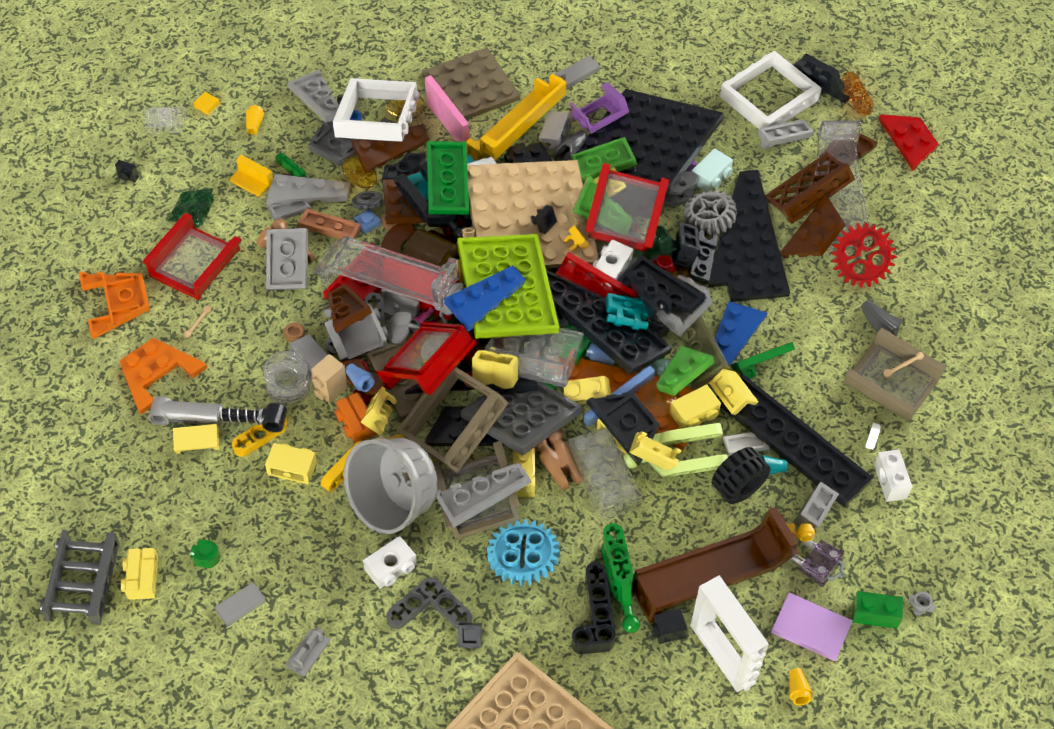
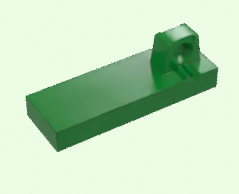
M790 342L735 362L731 364L733 371H739L740 375L744 374L751 379L757 376L755 364L795 350L794 344Z

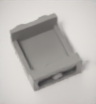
M678 275L677 279L702 294L705 301L692 314L673 307L670 314H666L664 310L659 309L656 313L657 320L654 321L667 326L669 330L681 336L713 302L707 287L696 284L689 277L685 278Z
M368 304L372 311L370 315L338 333L333 328L332 319L324 322L340 361L354 360L366 355L368 352L388 345L387 338L390 337L385 326H380L378 321L381 319L377 308L373 309L371 304Z

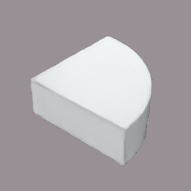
M873 422L866 448L873 450L881 428L880 424Z

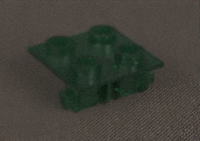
M213 188L182 192L168 221L176 222L184 213L192 216L194 227L202 226L214 202Z
M657 226L652 248H647L646 252L634 251L638 259L644 256L650 260L653 256L659 254L668 255L677 250V247L671 235L667 234L666 229L663 226Z

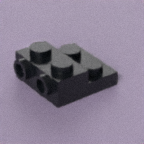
M523 142L509 147L506 150V154H504L506 163L552 161L541 142L525 146Z

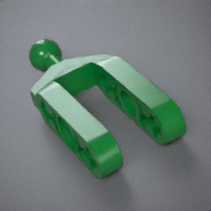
M610 523L603 530L601 556L607 573L610 594L615 601H618L619 608L624 611L625 618L622 621V627L628 633H635L640 628V621L638 617L634 616L632 610L631 589L633 569L624 531L620 525ZM611 531H614V534L617 535L616 540L609 535Z

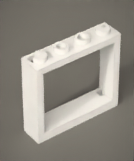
M773 51L768 55H764L756 63H752L744 71L738 72L730 80H726L721 85L720 97L759 129L786 123L817 102L822 88L776 51ZM770 67H773L800 88L803 93L771 115L766 116L736 90Z
M350 78L333 120L335 137L402 142L405 134H408V124L412 122V113L416 111V102L420 99V92L417 91L416 82ZM358 98L406 100L398 123L350 120Z
M717 576L699 586L690 626L736 692L742 689L748 691L751 686L756 684L769 644L722 578ZM716 614L744 652L742 659L715 622Z

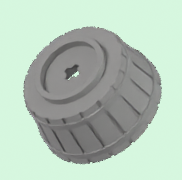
M405 438L365 440L354 446L349 453L344 467L346 494L358 518L372 530L383 534L396 533L409 526L418 516L425 513L434 502L437 493L435 467L427 452L414 441ZM408 473L410 480L406 481V477L403 474Z

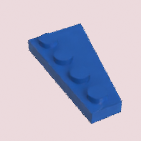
M728 302L715 340L729 367L737 358L742 348L746 346L751 336L757 331L762 321L765 320L767 312Z

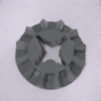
M364 191L352 198L353 207L359 210L374 209L383 202L382 194L375 191Z

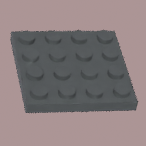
M538 381L537 391H496L508 402V405L487 434L523 456L582 413V406ZM483 395L462 409L461 417L470 422L487 397Z

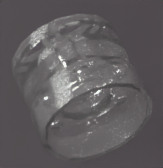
M282 351L267 359L263 369V376L269 398L274 403L283 406H294L305 400L310 392L309 372L305 359L292 351Z

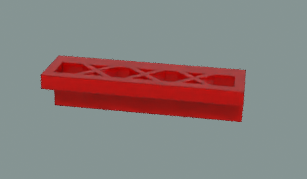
M570 252L567 253L556 272L557 275L605 298L608 293L625 296L623 295L625 293L631 298H636L637 296L636 292Z

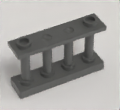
M62 530L61 537L57 538L56 541L57 552L46 596L40 603V612L46 621H51L53 611L85 613L92 624L101 625L120 544L116 533H107L105 541L95 543L71 541L67 530ZM69 550L94 551L102 554L100 561H97V563L66 561ZM64 570L96 572L97 574L96 580L92 584L61 581ZM58 591L88 592L92 595L91 602L87 604L56 602Z

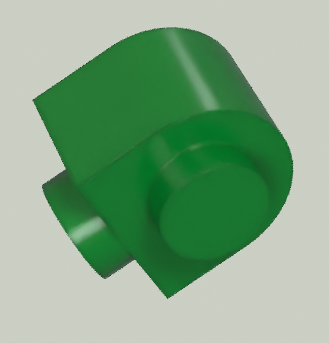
M199 539L197 545H192L190 557L193 558L195 566L212 568L219 563L220 553L216 543Z

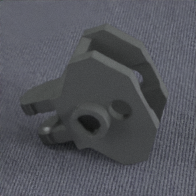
M685 171L665 197L663 203L669 206H679L689 201V198H693L698 176L694 172Z

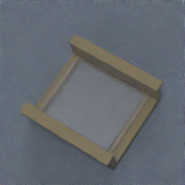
M881 327L868 351L853 370L849 369L846 373L843 385H850L909 423L938 383L947 366L923 353L924 357L922 360H916L894 372L892 377L886 378L883 374L884 370H891L916 356L917 352L922 351Z
M502 442L493 443L496 454L467 462L458 473L450 468L443 470L439 460L433 461L434 470L437 475V490L445 491L451 489V485L457 483L462 485L473 481L472 478L478 476L486 477L492 475L493 471L507 467L508 462ZM516 492L456 527H453L442 509L447 530L452 528L456 539L520 520L517 511L520 504Z

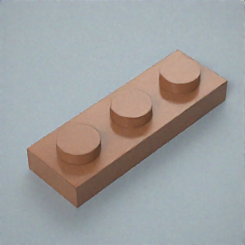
M307 208L298 222L299 228H306L309 231L351 243L355 242L361 230L360 223Z

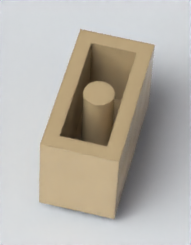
M328 354L311 369L314 393L320 400L325 399L328 403H331L348 388L345 366L332 355Z

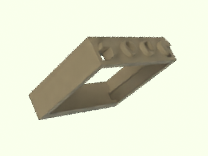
M455 367L431 395L423 394L397 431L408 440L420 445L428 454L458 473L508 405V402L496 391ZM459 379L485 395L487 399L444 456L417 438L416 435Z

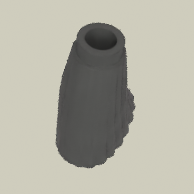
M580 130L570 136L555 149L553 159L555 161L571 160V155L575 154L584 145L588 134L584 130Z
M870 300L865 301L861 305L863 314L877 333L882 327L897 336L902 319L885 312Z

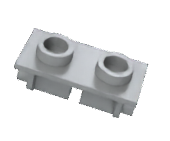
M319 627L311 628L285 666L305 677L330 642V639L322 635L324 631Z

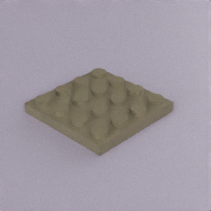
M488 47L422 70L423 78L425 79V77L431 75L466 120L520 100L519 93Z

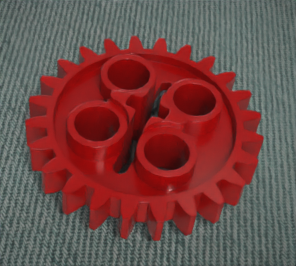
M864 222L861 228L860 224L856 223L855 229L849 225V232L841 230L843 237L836 236L835 238L839 242L838 244H832L836 251L830 252V254L835 255V258L830 260V262L837 264L833 267V270H840L837 275L838 277L845 275L844 282L847 283L851 279L852 286L856 282H858L860 288L863 287L864 282L868 287H871V281L879 284V277L885 280L884 273L891 274L888 266H895L894 263L890 262L891 259L897 258V256L891 254L892 251L896 250L895 247H890L894 240H887L889 233L882 234V227L876 230V224H872L869 228L868 223ZM867 236H871L872 244L865 247L864 239ZM853 245L854 253L847 256L845 253L846 247ZM876 246H879L878 250L865 254V259L857 258L850 264H847L848 260L861 256V251L869 252ZM875 254H879L881 261L874 265L872 258ZM857 263H861L863 270L856 274L854 266Z

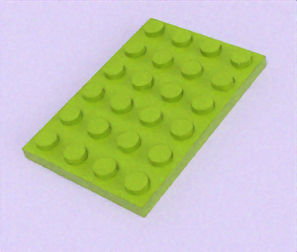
M538 234L457 238L465 288L510 266H514L525 278V283L508 299L505 298L501 301L495 310L492 309L488 312L481 322L478 321L474 324L475 339L559 333L560 327Z

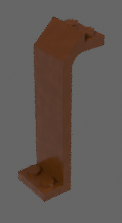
M774 507L768 509L762 523L749 532L635 570L631 590L648 622L652 623L654 615L661 613L663 609L697 598L699 586L717 576H720L728 587L774 571L799 553L797 538L787 526L784 516Z

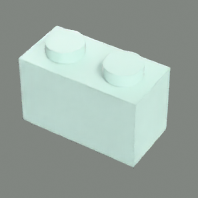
M714 148L692 170L698 176L695 186L705 192L712 191L713 189L716 190L722 180L731 175L733 159Z

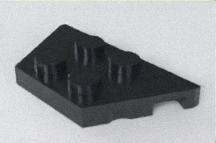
M807 53L793 64L794 67L822 88L821 93H827L845 104L850 100L849 95H845L843 92L845 86L840 79L841 76L837 69Z
M626 392L621 395H606L605 398L594 399V397L587 399V405L637 466H639L643 459L629 453L635 434L643 431L647 433L646 437L653 439L660 425L633 392Z
M445 406L427 435L425 443L429 446H452L469 423L461 417V410L467 406ZM486 433L478 446H493V443L498 442V440Z

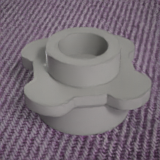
M919 592L916 595H910L908 601L913 605V612L916 615L920 616L924 612H933L935 610V605L932 604L933 600L929 593Z

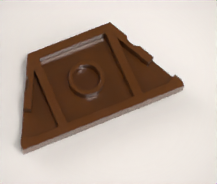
M827 195L821 199L780 252L782 257L789 258V255H798L799 257H807L809 255L822 256L836 239L835 237L846 226Z

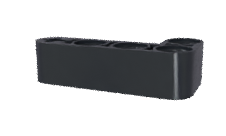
M592 562L587 565L585 573L591 625L577 627L572 633L571 647L578 654L607 652L613 648L615 643L616 631L606 569L602 563ZM594 574H596V576H597V578H598V582H596V583H595ZM600 594L603 598L598 599L594 595ZM604 615L606 616V619L602 620L597 618L596 616ZM607 636L610 639L607 641H603L599 637ZM584 638L587 642L580 643L577 639Z

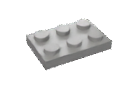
M308 229L267 230V290L308 289Z

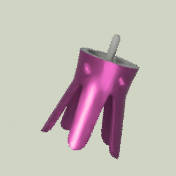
M424 309L417 317H413L410 323L419 327L422 326L421 323L426 322L425 319L434 312V309H429L422 314L425 311ZM434 319L427 322L438 323L439 319ZM410 328L414 333L417 331V329Z

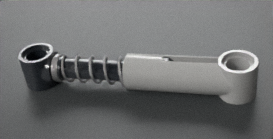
M157 396L152 401L148 420L157 425H168L169 422L221 425L222 422L227 423L228 421L232 424L235 422L240 424L247 422L249 425L252 423L262 425L265 430L276 433L283 430L287 408L278 403H270L266 408L258 411L256 408L254 410H248V408L240 410L239 407L237 409H231V407L225 409L222 404L178 402L166 397Z

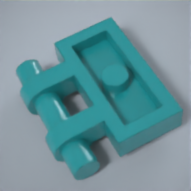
M611 293L607 294L606 312L612 313L607 315V322L614 323L615 326L626 325L631 326L635 330H639V328L647 330L648 322L642 320L647 319L648 312L640 299Z

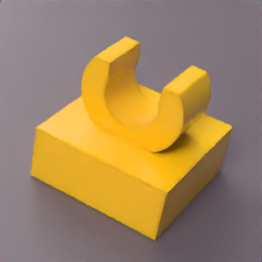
M575 225L568 229L571 235L566 236L564 242L567 244L570 241H574L573 246L569 248L572 252L576 251L579 246L583 250L590 246Z

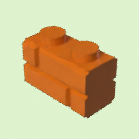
M357 392L348 396V398L345 397L337 400V410L334 413L338 422L343 421L345 425L343 431L347 439L351 438L355 444L360 440L363 441L377 435L376 432L361 423L367 406L360 393Z

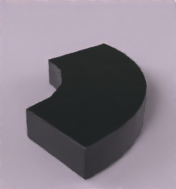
M407 152L405 157L398 163L385 165L382 183L383 180L394 179L402 173L406 176L413 173L416 174L419 171L418 165L425 161L426 154Z

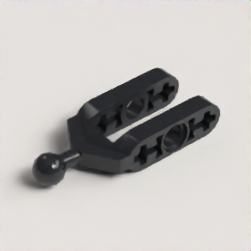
M427 160L418 165V168L423 178L427 181ZM404 173L394 178L397 189L424 223L429 227L449 226L453 231L455 241H457V238H463L462 229L464 227H459L455 222L459 214H428V202Z

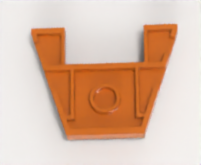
M79 272L83 291L104 286L109 315L88 320L92 339L150 310L142 273L105 275L104 272H96V274Z
M155 338L150 339L119 360L141 415L151 408L154 399L145 389L170 371L180 366L193 379L207 369L205 362Z

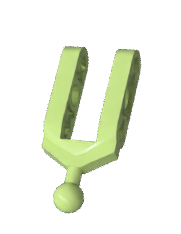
M721 423L665 431L655 434L653 440L663 445H673L716 438L723 435ZM626 453L623 456V464L627 468L633 469L637 467V464ZM728 455L679 461L677 466L668 471L652 463L650 465L661 477H672L717 470L728 458Z

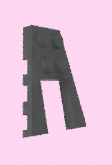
M340 94L337 96V103L339 105L343 98ZM385 117L380 121L386 123H395ZM322 121L321 128H318L309 143V150L339 166L356 157L357 155L351 145L352 140H355V138L335 137L333 121L327 123Z

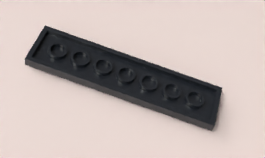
M741 374L739 377L757 399L758 403L756 405L747 404L737 415L731 414L720 397L716 396L721 402L720 408L751 433H754L757 438L765 442L773 451L815 485L822 482L837 492L839 495L835 501L844 508L872 482L873 477L744 374Z

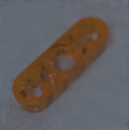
M853 72L844 73L841 80L845 86L844 90L849 95L855 110L860 115H870L873 111L874 103L858 75ZM853 92H859V93H861L862 95H861V96H855V95L853 94Z

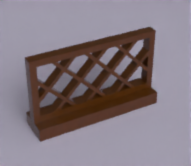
M826 152L766 194L765 197L770 204L785 215L789 223L793 224L813 210L825 195L830 198L854 181L855 178L847 163L844 162L842 164ZM829 160L828 165H821L825 161ZM819 171H826V174L818 175ZM814 172L813 176H806L808 173ZM804 182H810V185L802 186ZM798 183L797 187H790L791 185ZM794 193V196L787 197V194ZM782 194L781 198L773 199L777 195Z

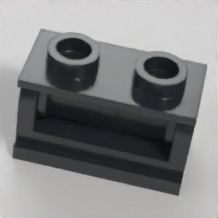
M679 222L676 240L671 239L672 261L677 266L691 269L700 251L698 227Z

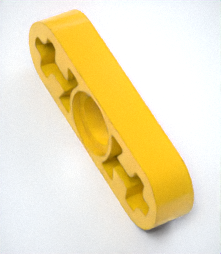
M287 418L281 432H269L262 425L256 424L241 433L232 441L233 452L240 457L252 453L286 431L288 428ZM258 431H264L266 433V435L261 439L254 437L255 433ZM241 443L243 445H246V447H239L238 444Z
M361 440L356 442L324 475L321 480V486L327 491L333 492L345 479L344 467L346 459L353 447L362 442Z

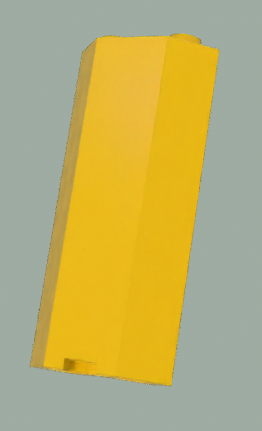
M554 74L549 76V84L536 78L534 80V90L477 142L471 138L466 141L467 155H471L476 161L492 156L495 161L566 95V81Z

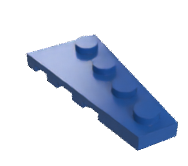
M510 266L446 297L444 304L469 332L474 328L475 323L481 322L488 312L492 309L495 310L501 301L505 298L508 299L525 283V278L514 266Z

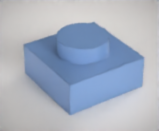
M371 209L354 217V222L361 224V230L365 234L381 225V220Z

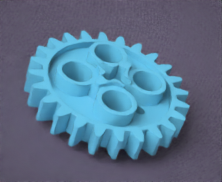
M525 519L523 524H520L519 521H515L514 526L508 523L507 529L500 526V534L494 532V539H489L490 547H487V556L491 570H495L496 576L502 575V581L510 578L511 585L516 580L519 581L520 586L523 585L524 581L532 585L533 579L540 583V576L548 578V571L554 572V565H558L560 550L556 535H552L550 528L545 530L543 523L537 527L536 520L531 525ZM526 536V549L524 556L525 564L524 568H521V555L523 549L522 542L523 537Z

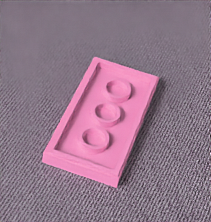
M431 75L425 77L427 105L456 142H466L469 139V123Z

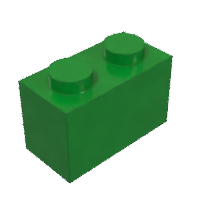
M862 591L856 592L852 602V623L898 629L903 618V597Z

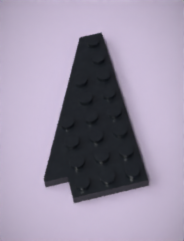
M740 171L732 196L737 209L735 223H732V228H727L726 233L722 232L708 288L727 286L730 302L789 297L790 290L759 171Z
M546 270L555 310L628 374L631 375L670 354L672 347L662 339V337L668 334L669 328L648 317L646 320H642L648 322L647 330L640 328L635 330L631 326L626 325L615 326L614 323L606 321L607 315L612 313L606 312L605 297Z

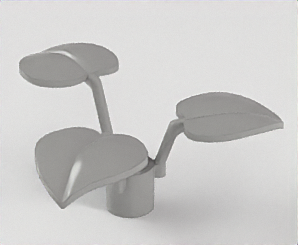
M463 283L448 285L437 294L434 307L437 311H440L439 316L443 323L449 324L444 314L448 316L452 314L444 304L445 298L463 290ZM406 311L398 312L386 325L390 337L387 340L393 344L400 343L408 336L409 328L418 330L420 327L410 323L412 320L410 313ZM434 332L431 339L426 341L422 347L421 354L423 359L427 361L452 333Z

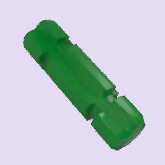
M280 152L275 156V161L282 165L291 175L306 177V172L290 158H287L284 153Z

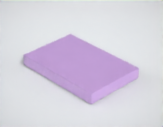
M788 593L771 633L836 661L853 620L792 593Z

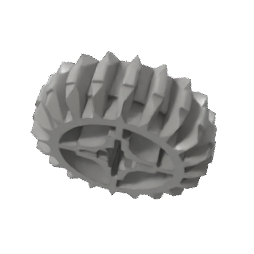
M718 189L715 192L709 190V192L702 191L700 195L695 194L694 198H689L688 203H685L684 209L685 223L698 227V232L704 230V236L708 234L710 237L715 233L719 236L721 231L726 233L727 228H732V223H735L737 214L736 204L731 196L727 195L725 191L720 193Z

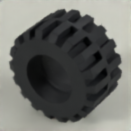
M746 447L730 455L717 468L712 477L711 484L729 504H735L754 494L764 484L771 469L752 447Z

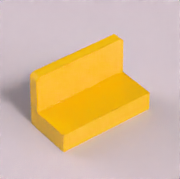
M240 155L236 159L238 170L231 176L230 182L260 197L272 184V171Z

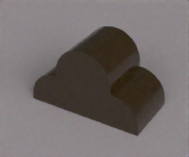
M421 228L416 230L410 237L403 254V262L445 276L455 261L460 260L457 241L437 231H426Z

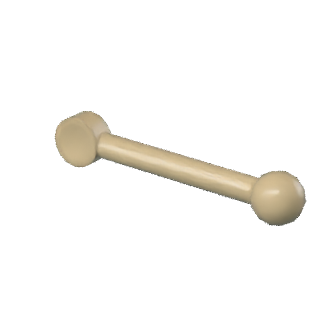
M210 306L203 307V313L189 330L184 331L183 335L185 338H190L192 331L205 315L211 313Z
M917 352L916 356L895 368L884 370V376L886 378L892 377V374L916 360H922L924 354Z

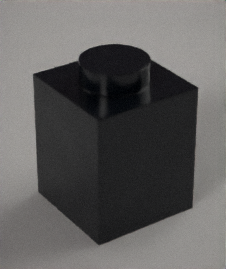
M681 608L654 615L653 624H650L652 636L657 637L659 644L686 638L687 626Z

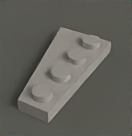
M320 70L288 82V88L324 122L327 123L334 120L339 104L335 97L332 96V91L327 87L326 80L322 77Z
M275 174L266 204L269 206L274 203L283 202L284 205H292V202L303 201V204L305 201L311 204L315 200H321L322 203L344 202L348 200L351 182Z
M519 462L493 471L492 475L486 477L478 476L472 478L473 481L462 485L460 483L451 485V489L445 491L437 490L435 496L453 527H456L530 484L531 480Z

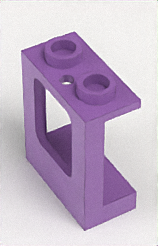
M608 82L601 85L604 95L588 105L578 109L572 102L569 103L572 109L570 114L573 120L578 121L582 129L588 130L591 134L629 113L625 97ZM600 108H605L611 113V115L592 126L587 117Z

